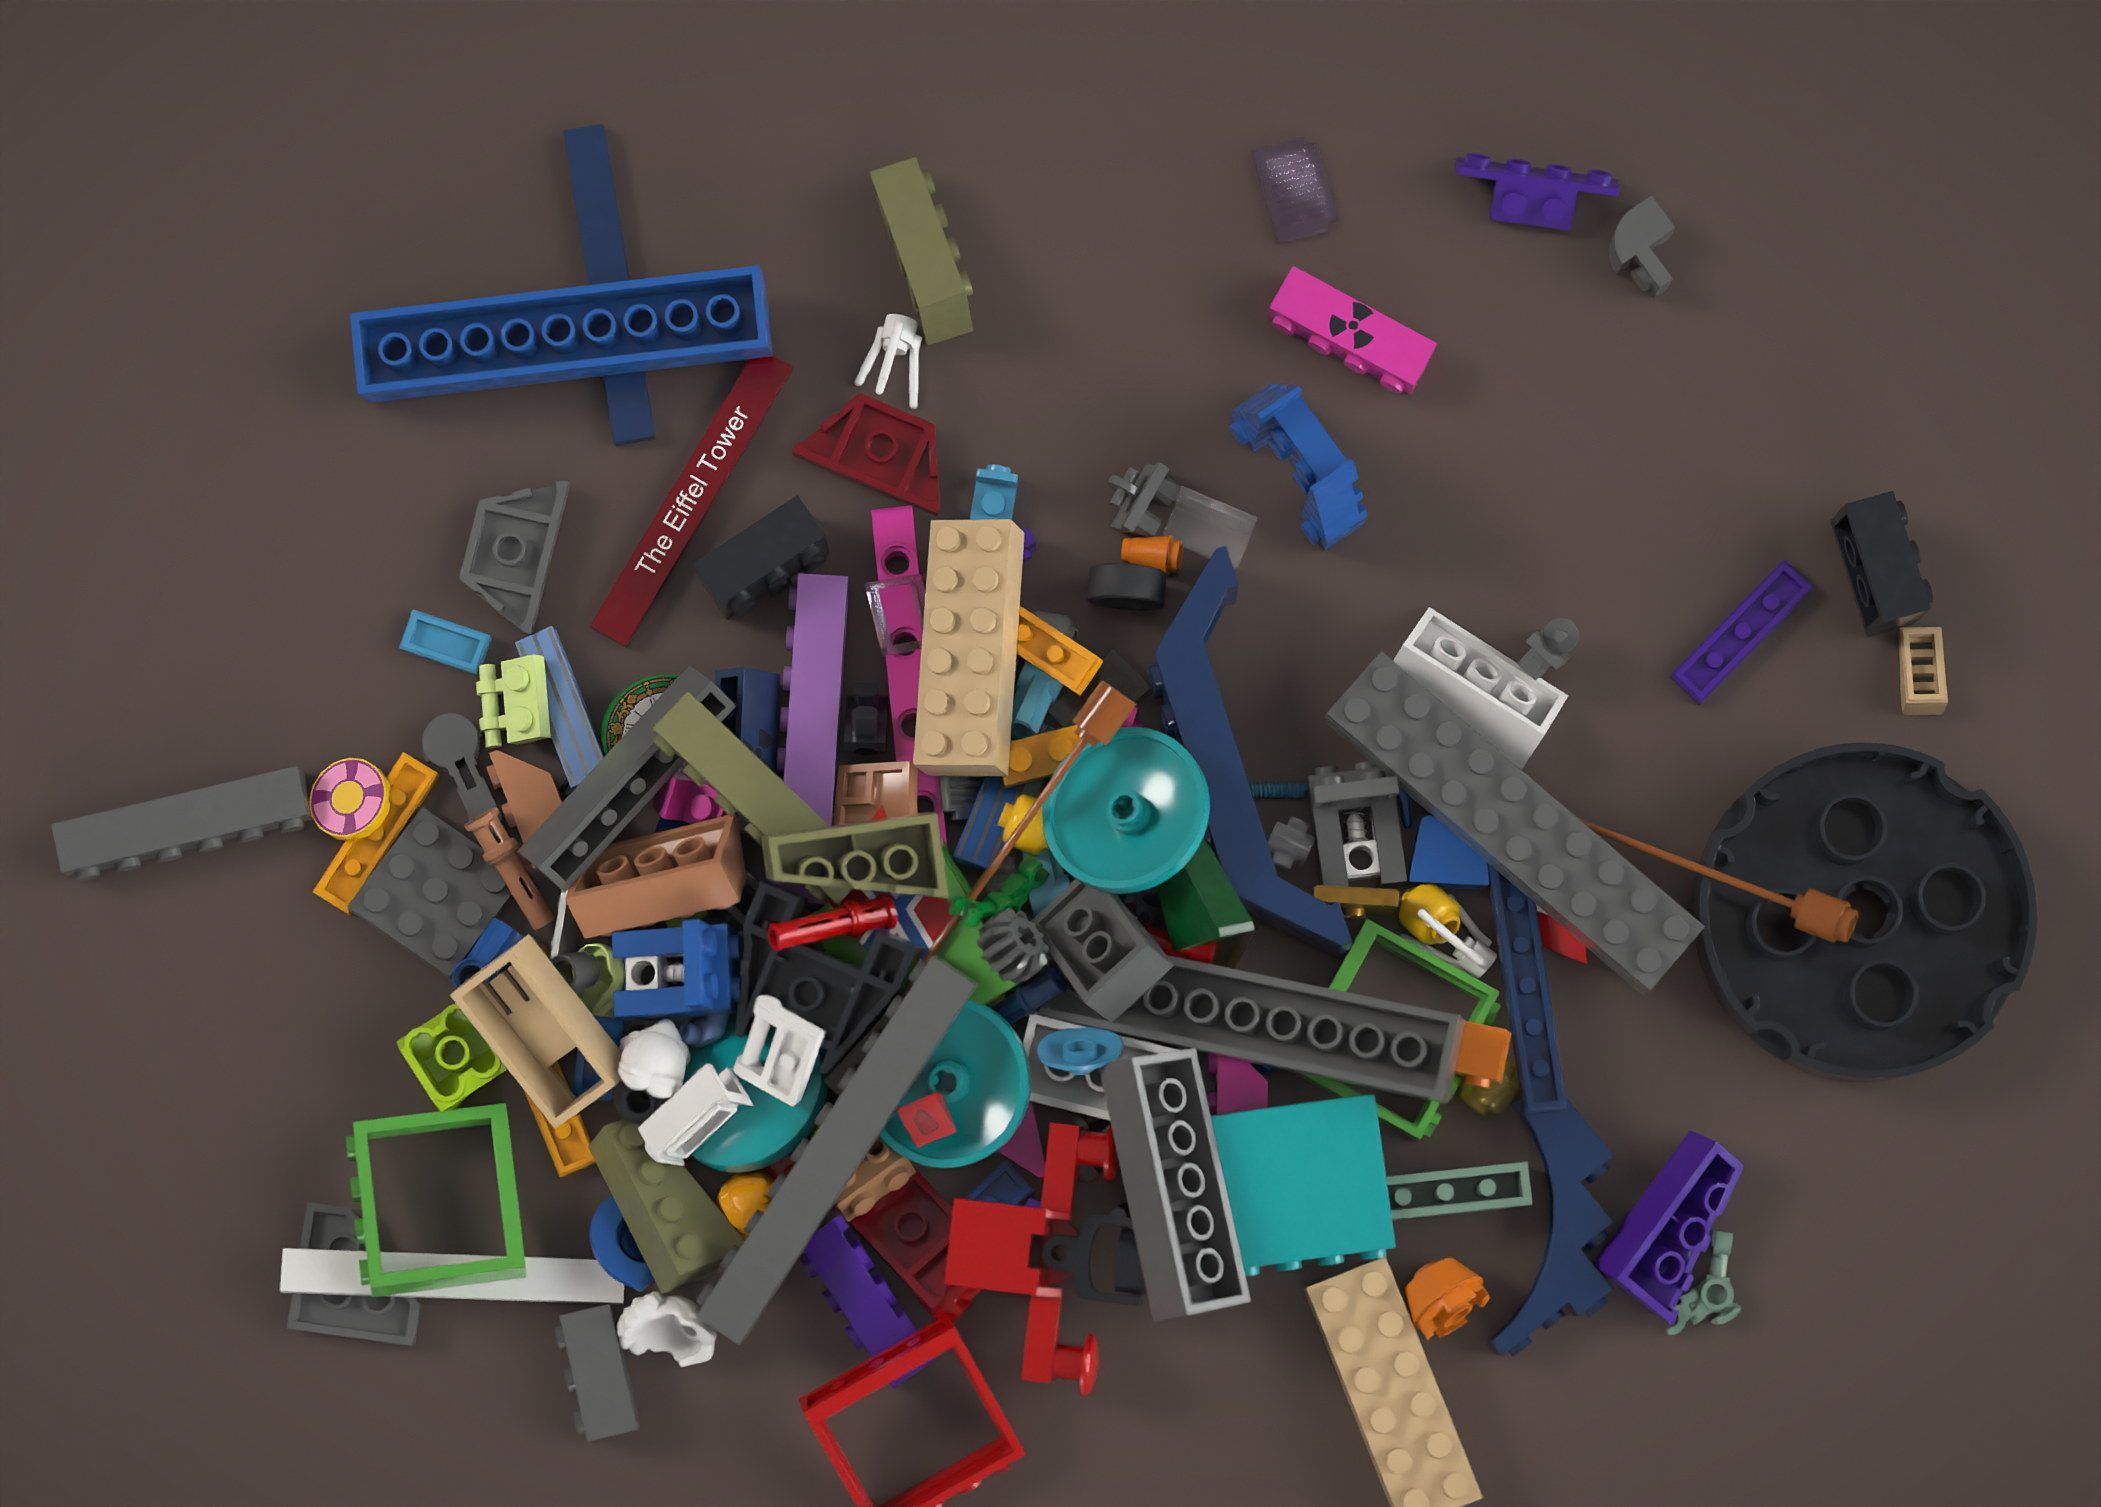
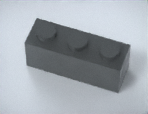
M606 1304L560 1315L561 1325L555 1326V1333L560 1351L567 1350L570 1367L564 1368V1374L569 1393L576 1392L580 1409L573 1410L578 1434H585L587 1442L640 1430L641 1425L624 1349L619 1346V1336L617 1335L618 1322L614 1304Z

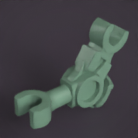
M1713 1230L1709 1275L1705 1274L1704 1279L1699 1285L1689 1289L1688 1292L1680 1296V1303L1675 1307V1310L1679 1311L1676 1322L1665 1329L1666 1334L1675 1335L1681 1332L1687 1320L1690 1319L1693 1325L1705 1319L1706 1315L1711 1312H1718L1720 1314L1711 1318V1324H1724L1736 1317L1741 1311L1742 1307L1733 1302L1734 1289L1730 1283V1278L1726 1277L1733 1233Z

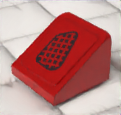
M941 1092L933 1093L896 1109L917 1148L957 1132Z

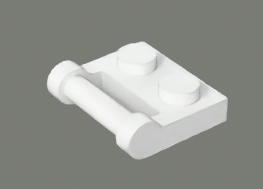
M761 995L756 999L753 1008L756 1016L743 1054L737 1057L733 1070L742 1079L794 1107L802 1100L825 1031L782 1008L781 1003L776 998ZM770 1025L777 1027L766 1063L762 1067L759 1057Z

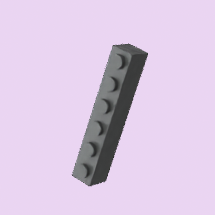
M690 665L518 850L563 892L570 888L684 763L676 754L668 758L652 743V739L656 735L650 728L687 691L720 722L736 707L709 678Z
M293 766L53 823L51 827L61 873L70 878L75 877V881L80 882L100 877L101 870L116 867L117 872L134 870L141 867L140 861L155 857L157 862L176 860L182 857L181 851L197 848L198 852L218 850L223 847V841L238 838L240 843L256 841L264 838L263 832L279 828L280 833L298 831L305 828L304 822L311 821L313 818L311 817L310 796L305 773L298 766Z

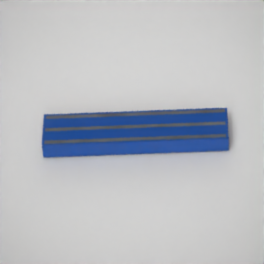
M1042 723L1038 734L1048 732L1049 725ZM1011 737V741L1018 740V739H1015V738ZM1002 776L984 777L954 853L953 860L955 862L985 872L1004 845L1002 836L1005 828L997 826L1006 802L1014 805L1017 798L1024 794L1028 783L1005 788Z

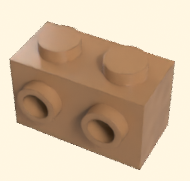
M879 1135L834 1205L846 1221L849 1222L856 1216L864 1215L870 1211L875 1202L890 1191L898 1190L904 1186L909 1177L915 1174L916 1171L908 1158L892 1149Z

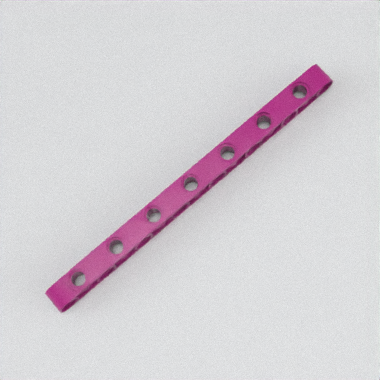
M912 506L872 509L896 762H913L915 738L905 735L902 731L906 721L917 718L924 622ZM895 557H901L909 563V567L903 574H892L886 569L888 561ZM902 638H911L918 646L913 654L902 656L894 650L896 642ZM918 769L917 801L927 800L934 806L933 813H937L940 838L947 847L939 776H928Z

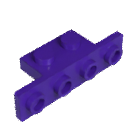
M1468 153L1466 158L1457 157L1456 174L1495 180L1490 220L1571 230L1578 191L1618 196L1619 192L1618 180L1611 178V173L1602 170H1588L1586 175L1572 173L1571 168L1558 164H1549L1547 169L1530 167V162L1521 159H1507L1506 163L1491 162L1489 156L1478 153Z

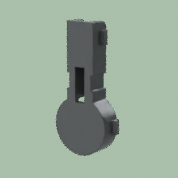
M456 713L442 714L434 718L425 728L422 737V754L427 764L433 763L437 768L449 772L451 778L456 781L459 787L457 791L469 815L467 816L469 821L483 812L497 807L500 812L497 817L501 823H504V813L499 801L496 802L487 781L479 772L481 768L476 759L481 751V739L484 737L483 733L480 732L479 725L474 726L465 716ZM465 759L467 764L458 768L455 762Z

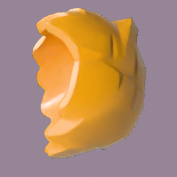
M756 1169L736 1173L724 1183L717 1196L716 1206L744 1240L749 1236L744 1231V1228L757 1209L764 1213L773 1199L767 1193L775 1180L770 1177L766 1170Z

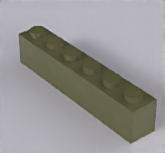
M688 691L684 692L650 728L656 735L652 739V743L668 758L676 754L687 765L682 771L697 786L701 788L705 783L718 794L713 799L714 802L730 817L737 812L748 823L744 830L761 846V836L829 826ZM807 884L805 887L822 904L827 900H830L833 904H839L852 890V888Z

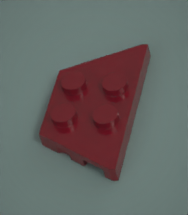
M859 393L844 406L842 411L837 415H832L820 425V429L803 443L799 442L793 448L792 454L795 457L937 517L939 515L936 428L933 423Z
M915 1169L916 1173L909 1177L904 1186L898 1190L890 1191L875 1202L870 1211L864 1215L856 1216L848 1223L935 1314L940 1310L949 1285L944 1284L953 1207ZM833 1205L832 1207L842 1216L836 1206Z

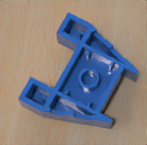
M1271 383L1231 411L1230 421L1232 424L1229 425V429L1241 446L1248 444L1250 449L1255 452L1269 443L1272 451L1281 461L1284 459L1289 461L1296 471L1292 474L1294 481L1304 494H1308L1301 515V520L1304 523L1300 525V528L1312 545L1319 543L1321 548L1326 551L1361 527L1366 521V508L1359 502L1363 499L1362 491L1358 486L1355 488L1352 486V483L1358 479L1356 465L1352 459L1347 461L1301 397L1302 390L1299 386L1290 385L1286 387L1285 384L1277 386L1276 383Z

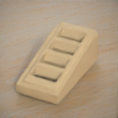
M1900 627L1899 659L1902 714L1941 715L1944 713L1948 703L1941 627ZM1910 644H1932V649H1910ZM1911 661H1933V665L1911 664ZM1933 677V682H1913V678Z

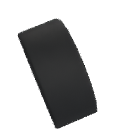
M1106 563L1091 566L1089 568L1087 601L1093 605L1119 610L1146 611L1162 608L1165 601L1167 574L1157 568L1136 564Z

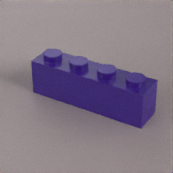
M1690 1130L1593 1263L1595 1268L1624 1293L1667 1323L1673 1325L1679 1312L1675 1310L1682 1291L1688 1292L1694 1279V1276L1690 1273L1700 1251L1706 1252L1712 1238L1709 1236L1710 1228L1715 1217L1722 1216L1744 1165L1718 1142Z
M839 1215L813 1235L804 1249L805 1253L799 1259L811 1278L819 1274L828 1289L823 1291L822 1295L835 1314L841 1310L844 1312L851 1323L845 1330L858 1350L866 1346L873 1357L917 1332L916 1327L843 1216ZM936 1358L928 1360L891 1381L889 1384L892 1388L897 1387L936 1361Z

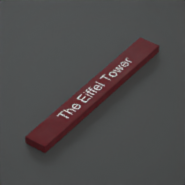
M775 356L749 359L591 622L590 627L623 647H628L792 373L793 366Z

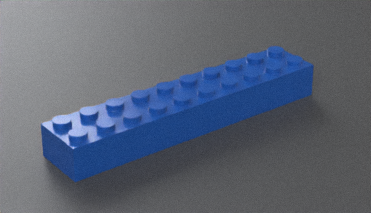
M759 265L350 313L357 394L367 403L773 356L765 275Z

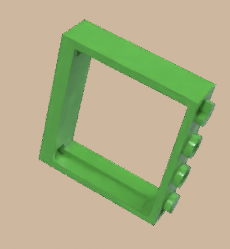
M1366 919L1329 986V989L1346 992L1371 945L1375 943L1479 1000L1467 1022L1491 1026L1501 1007L1500 1004L1495 1002L1500 991L1369 919ZM1289 1071L1336 1098L1361 1095L1338 1081ZM1454 1074L1449 1100L1453 1097L1462 1080L1456 1074ZM1425 1100L1413 1123L1376 1103L1378 1121L1417 1142L1422 1138L1423 1134L1431 1137L1442 1117L1441 1114L1436 1112L1440 1103Z
M506 1103L353 1122L354 1136H346L348 1161H357L358 1176L350 1177L353 1203L361 1202L363 1218H355L357 1244L366 1243L367 1259L359 1260L361 1284H370L372 1297L526 1277ZM491 1124L506 1257L382 1273L368 1140Z

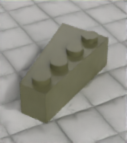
M913 157L869 172L874 194L890 240L895 242L893 246L902 275H907L905 278L911 295V301L916 314L919 313L922 332L927 346L974 331L967 296L973 294V289L966 270L958 272L955 264L961 258L954 237L946 239L942 229L948 226L941 203L934 205L930 194H934L936 191L929 170L921 171L917 158Z
M924 812L761 836L767 879L773 881L949 898L937 813Z
M622 1119L605 1125L588 1148L661 1293L665 1294L725 1271L720 1266L733 1245L741 1248L745 1240L684 1166L655 1161L645 1149L646 1142L638 1130L641 1124H633Z

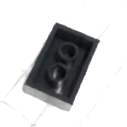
M1894 491L1845 504L1830 520L1866 636L1871 637L1915 624L1931 610L1930 603H1933V592L1928 580H1922L1917 565L1921 562L1920 552L1916 542L1909 540L1905 525L1908 523V516L1901 500L1897 501Z
M797 495L693 563L699 580L726 620L732 616L739 619L757 607L755 601L768 592L771 596H774L785 590L792 583L790 578L800 571L804 570L805 573H810L820 567L826 561L824 556L829 553L824 533Z

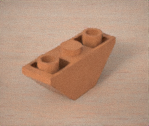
M495 750L489 753L493 764L487 766V771L495 790L503 788L508 803L502 804L501 807L509 827L517 826L522 838V841L517 844V850H519L564 800L558 789L556 779L551 773ZM519 852V855H520V857H521V860H522L524 866L532 865V864ZM532 865L533 869L538 874L541 873L534 865Z

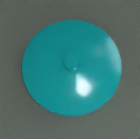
M1122 727L1119 728L1107 746L1100 741L1096 747L1087 743L1043 804L1042 822L1044 835L1056 860L1071 876L1084 885L1108 893L1143 891L1157 886L1175 875L1186 865L1198 849L1204 837L1209 819L1210 798L1208 786L1197 762L1176 740L1166 734L1148 728ZM1065 759L1060 763V765L1058 766V768H1057L1056 771L1054 772L1053 776H1054L1055 773L1058 771V769L1060 768V766L1063 764V762L1065 761Z
M968 999L897 1107L898 1109L933 1093L941 1092L957 1132L917 1148L901 1121L897 1110H895L880 1133L882 1139L892 1149L911 1161L922 1165L951 1168L969 1165L989 1157L1010 1140L1019 1128L1029 1105L1031 1070L1026 1050L1020 1038L1003 1017L991 1008Z
M730 1014L724 1035L719 1040L702 1048H691L687 1044L691 1057L685 1069V1075L682 1080L683 1085L706 1064H712L718 1075L726 1068L733 1070L736 1059L739 1055L743 1054L748 1037L740 1038L736 1036L737 1014ZM771 1025L759 1057L762 1067L766 1063L777 1030L776 1027ZM819 1048L802 1100L794 1107L736 1075L754 1106L739 1105L736 1108L737 1111L690 1155L700 1163L716 1170L746 1172L771 1165L792 1152L813 1129L814 1122L825 1103L828 1085L824 1080L828 1077V1074L819 1072L825 1058L821 1048Z

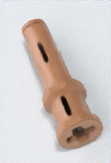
M497 807L491 808L470 820L464 827L467 831L473 832L485 852L482 856L485 862L495 865L532 929L537 930L554 920L555 916L515 850L518 849V842L515 837H509L497 817L500 813Z

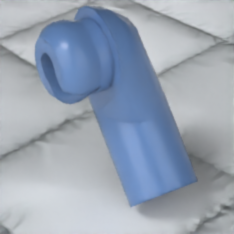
M730 1014L710 1015L694 1023L689 1021L683 1023L679 1029L681 1040L691 1048H702L719 1040L724 1035Z

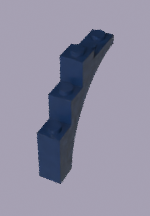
M1567 1097V1109L1562 1111L1523 1115L1521 1098L1512 1104L1530 1132L1542 1161L1549 1195V1229L1543 1260L1530 1292L1511 1320L1488 1341L1498 1356L1509 1352L1514 1357L1532 1342L1528 1336L1540 1325L1547 1330L1565 1316L1561 1310L1565 1305L1574 1316H1580L1585 1312L1588 1317H1591L1609 1302L1605 1295L1612 1290L1611 1286L1580 1248L1585 1245L1590 1251L1606 1239L1609 1234L1605 1228L1613 1223V1221L1581 1181L1586 1179L1591 1184L1607 1172L1609 1167L1605 1162L1613 1154Z

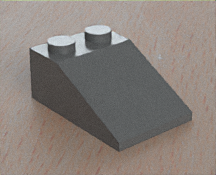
M1076 879L1031 920H1035L1037 930L1045 934L1042 941L1048 946L1049 953L1084 1003L1111 1023L1174 966L1155 939L1115 893L1095 890Z

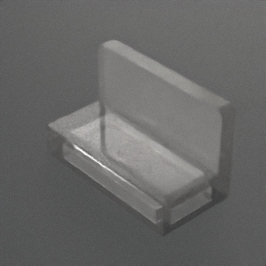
M1181 486L1175 500L1174 509L1162 536L1173 535L1174 540L1183 541L1184 549L1208 559L1211 558L1216 548L1227 546L1233 568L1237 569L1255 529L1258 517Z

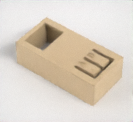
M529 934L471 976L450 994L455 1003L554 1129L617 1085L622 1079L617 1071L622 1052ZM509 961L512 965L509 968H507V970L511 973V975L522 987V989L525 991V993L529 996L530 999L527 998V996L523 993V991L520 989V987L516 984V982L512 979V977L506 970H504L498 976L493 978L489 983L512 1012H510L507 1009L504 1003L500 1000V998L496 995V993L485 980ZM575 1047L580 1050L602 1078V1080L577 1098L551 1066Z

